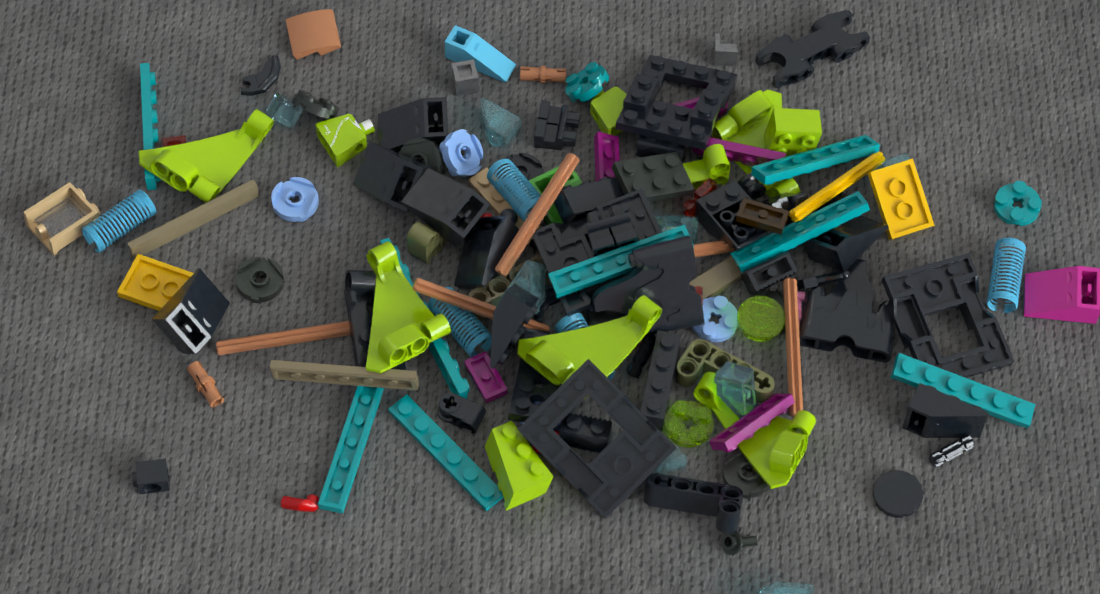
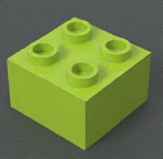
M774 108L764 133L765 149L786 153V157L816 149L822 135L820 111Z

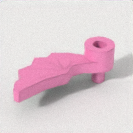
M797 291L799 325L802 312L801 302L805 301V291Z

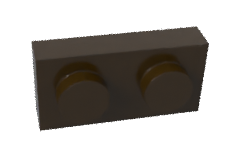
M743 198L736 221L782 235L789 211Z

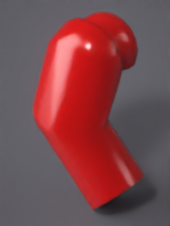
M314 494L308 495L306 499L283 496L281 507L294 511L314 512L318 509L319 497Z

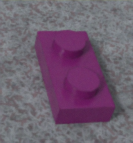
M486 351L464 360V366L485 403H489L507 395L508 389L496 368L492 369L490 367L491 359Z

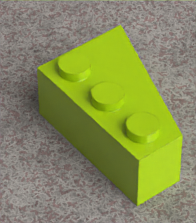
M512 421L493 428L485 444V450L492 471L496 473L498 479V489L502 491L505 500L504 507L506 511L546 493L554 477Z

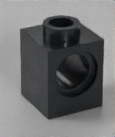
M166 458L136 462V472H132L133 487H138L140 494L170 491Z

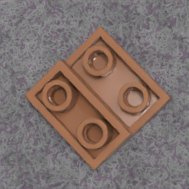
M332 9L311 11L286 19L292 53L297 60L315 52L322 56L341 48Z

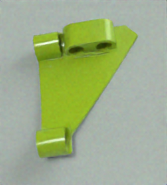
M768 89L764 92L758 90L732 107L727 115L715 122L712 137L765 149L764 133L773 109L782 108V93ZM734 161L746 174L751 173L752 166H746L742 162ZM793 178L776 181L769 185L764 184L766 187L765 194L770 198L786 192L792 194L800 192V188Z
M256 109L250 115L247 122L244 121L241 129L184 144L138 151L139 165L176 190L182 192L187 190L207 203L215 199L268 134L274 124V120Z
M389 241L370 249L368 254H366L368 263L376 275L366 370L383 373L423 353L428 348L429 343L451 332L446 317L441 313L434 316L413 290L401 270L397 252Z
M643 295L638 298L625 317L567 332L521 339L518 344V356L557 386L562 385L587 359L608 377L660 317L662 308Z
M706 372L702 376L693 393L697 401L713 410L724 429L754 409V407L734 399L726 391L721 377L713 372ZM805 410L798 411L793 420L776 416L768 426L759 428L754 432L753 437L741 441L737 444V447L771 489L785 486L805 454L808 437L816 424V418Z

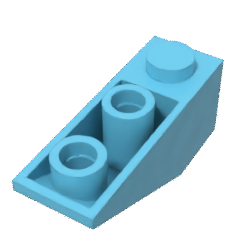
M456 25L445 40V58L454 62L474 59L478 72L502 82H507L516 67L514 62L477 34Z

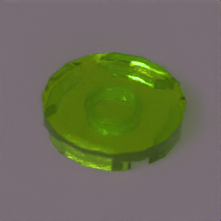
M767 296L748 298L740 305L737 312L738 327H740L743 331L742 333L747 338L754 341L765 342L775 336L777 337L785 324V313L782 306L776 300Z

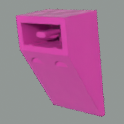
M1074 266L1025 274L1024 317L1096 324L1100 315V268Z

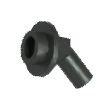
M739 531L731 534L725 533L722 538L723 550L729 555L742 553V547L758 546L757 536L741 537Z

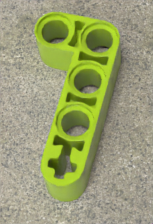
M721 144L707 147L703 152L702 160L683 163L694 189L699 188V190L713 188V185L717 184L725 185L729 180L730 164L725 149Z

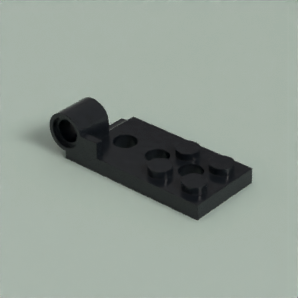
M348 270L345 276L344 295L355 365L366 367L371 333L369 327L372 325L373 313L369 312L366 306L374 307L375 275L373 271ZM405 362L391 369L406 370Z
M526 328L524 339L550 335V331ZM521 357L508 413V420L525 422L561 386V384L557 386L551 383ZM543 384L545 387H537L535 385ZM533 401H539V402H541V404L535 405V404H532L531 402H533Z

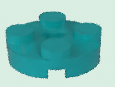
M591 62L586 65L585 69L566 78L567 86L565 92L572 102H576L575 99H580L581 102L587 101L603 90L602 84L604 81L608 83L609 74L602 65Z
M1015 181L1014 183L1004 185L997 191L994 200V210L997 216L1005 223L1025 226L1034 222L1042 206V200L1038 193L1023 181ZM1014 201L1022 202V208L1018 206L1013 207Z

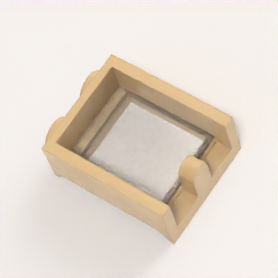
M70 182L23 212L26 226L54 256L60 249L82 236V227L84 228V226L92 223L100 215L98 207L94 203L90 204L86 200L84 192L80 188L76 189Z

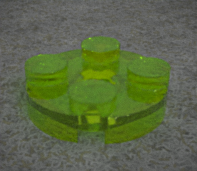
M676 401L667 411L664 421V429L670 440L676 445L685 448H693L703 442L705 443L711 437L714 426L711 410L695 401ZM690 419L693 420L692 422L696 426H691L690 429H687L682 422Z

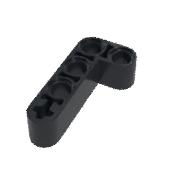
M653 473L646 478L643 500L647 505L717 517L716 528L720 532L731 534L738 530L743 491L741 488L733 485Z

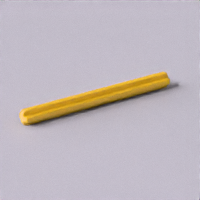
M878 151L793 208L789 212L792 221L802 220L867 175V173L885 162L883 153Z

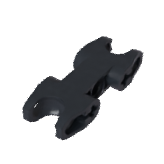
M844 10L828 14L816 20L811 26L813 33L796 41H793L789 35L773 40L756 54L755 62L758 66L775 62L783 67L782 70L773 76L772 82L775 88H780L798 83L810 77L814 73L812 64L818 59L823 60L831 56L836 63L852 57L856 52L869 44L870 36L867 32L849 34L842 30V27L852 22L853 16L850 10Z

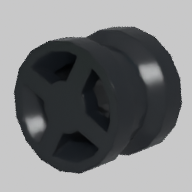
M751 173L746 174L738 181V184L752 200L762 197L766 192L764 184L760 183Z

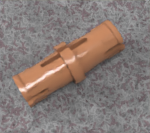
M543 65L541 67L521 66L520 81H538L541 84H545V82L566 83V68H546Z
M199 361L191 363L187 367V371L194 379L198 392H202L209 406L214 408L223 403L224 398L216 388L215 380L207 374L202 363Z

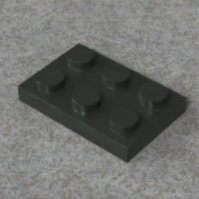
M677 152L617 161L612 166L624 195L642 188L647 201L652 202L692 195L694 187Z

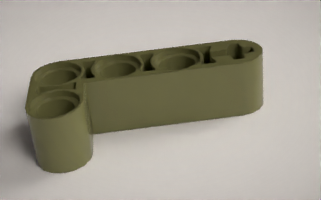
M416 222L410 228L407 235L408 252L427 264L431 263L429 260L434 255L437 256L446 242V239L433 228L420 222Z
M694 340L677 363L676 381L681 386H692L702 373L713 372L721 377L723 384L756 402L763 403L773 395L775 382L770 375L706 340ZM695 353H701L703 356H697ZM717 364H721V365H724L725 367L720 368V367H717L716 365H717ZM683 371H689L691 374H684ZM737 376H744L746 379H739Z

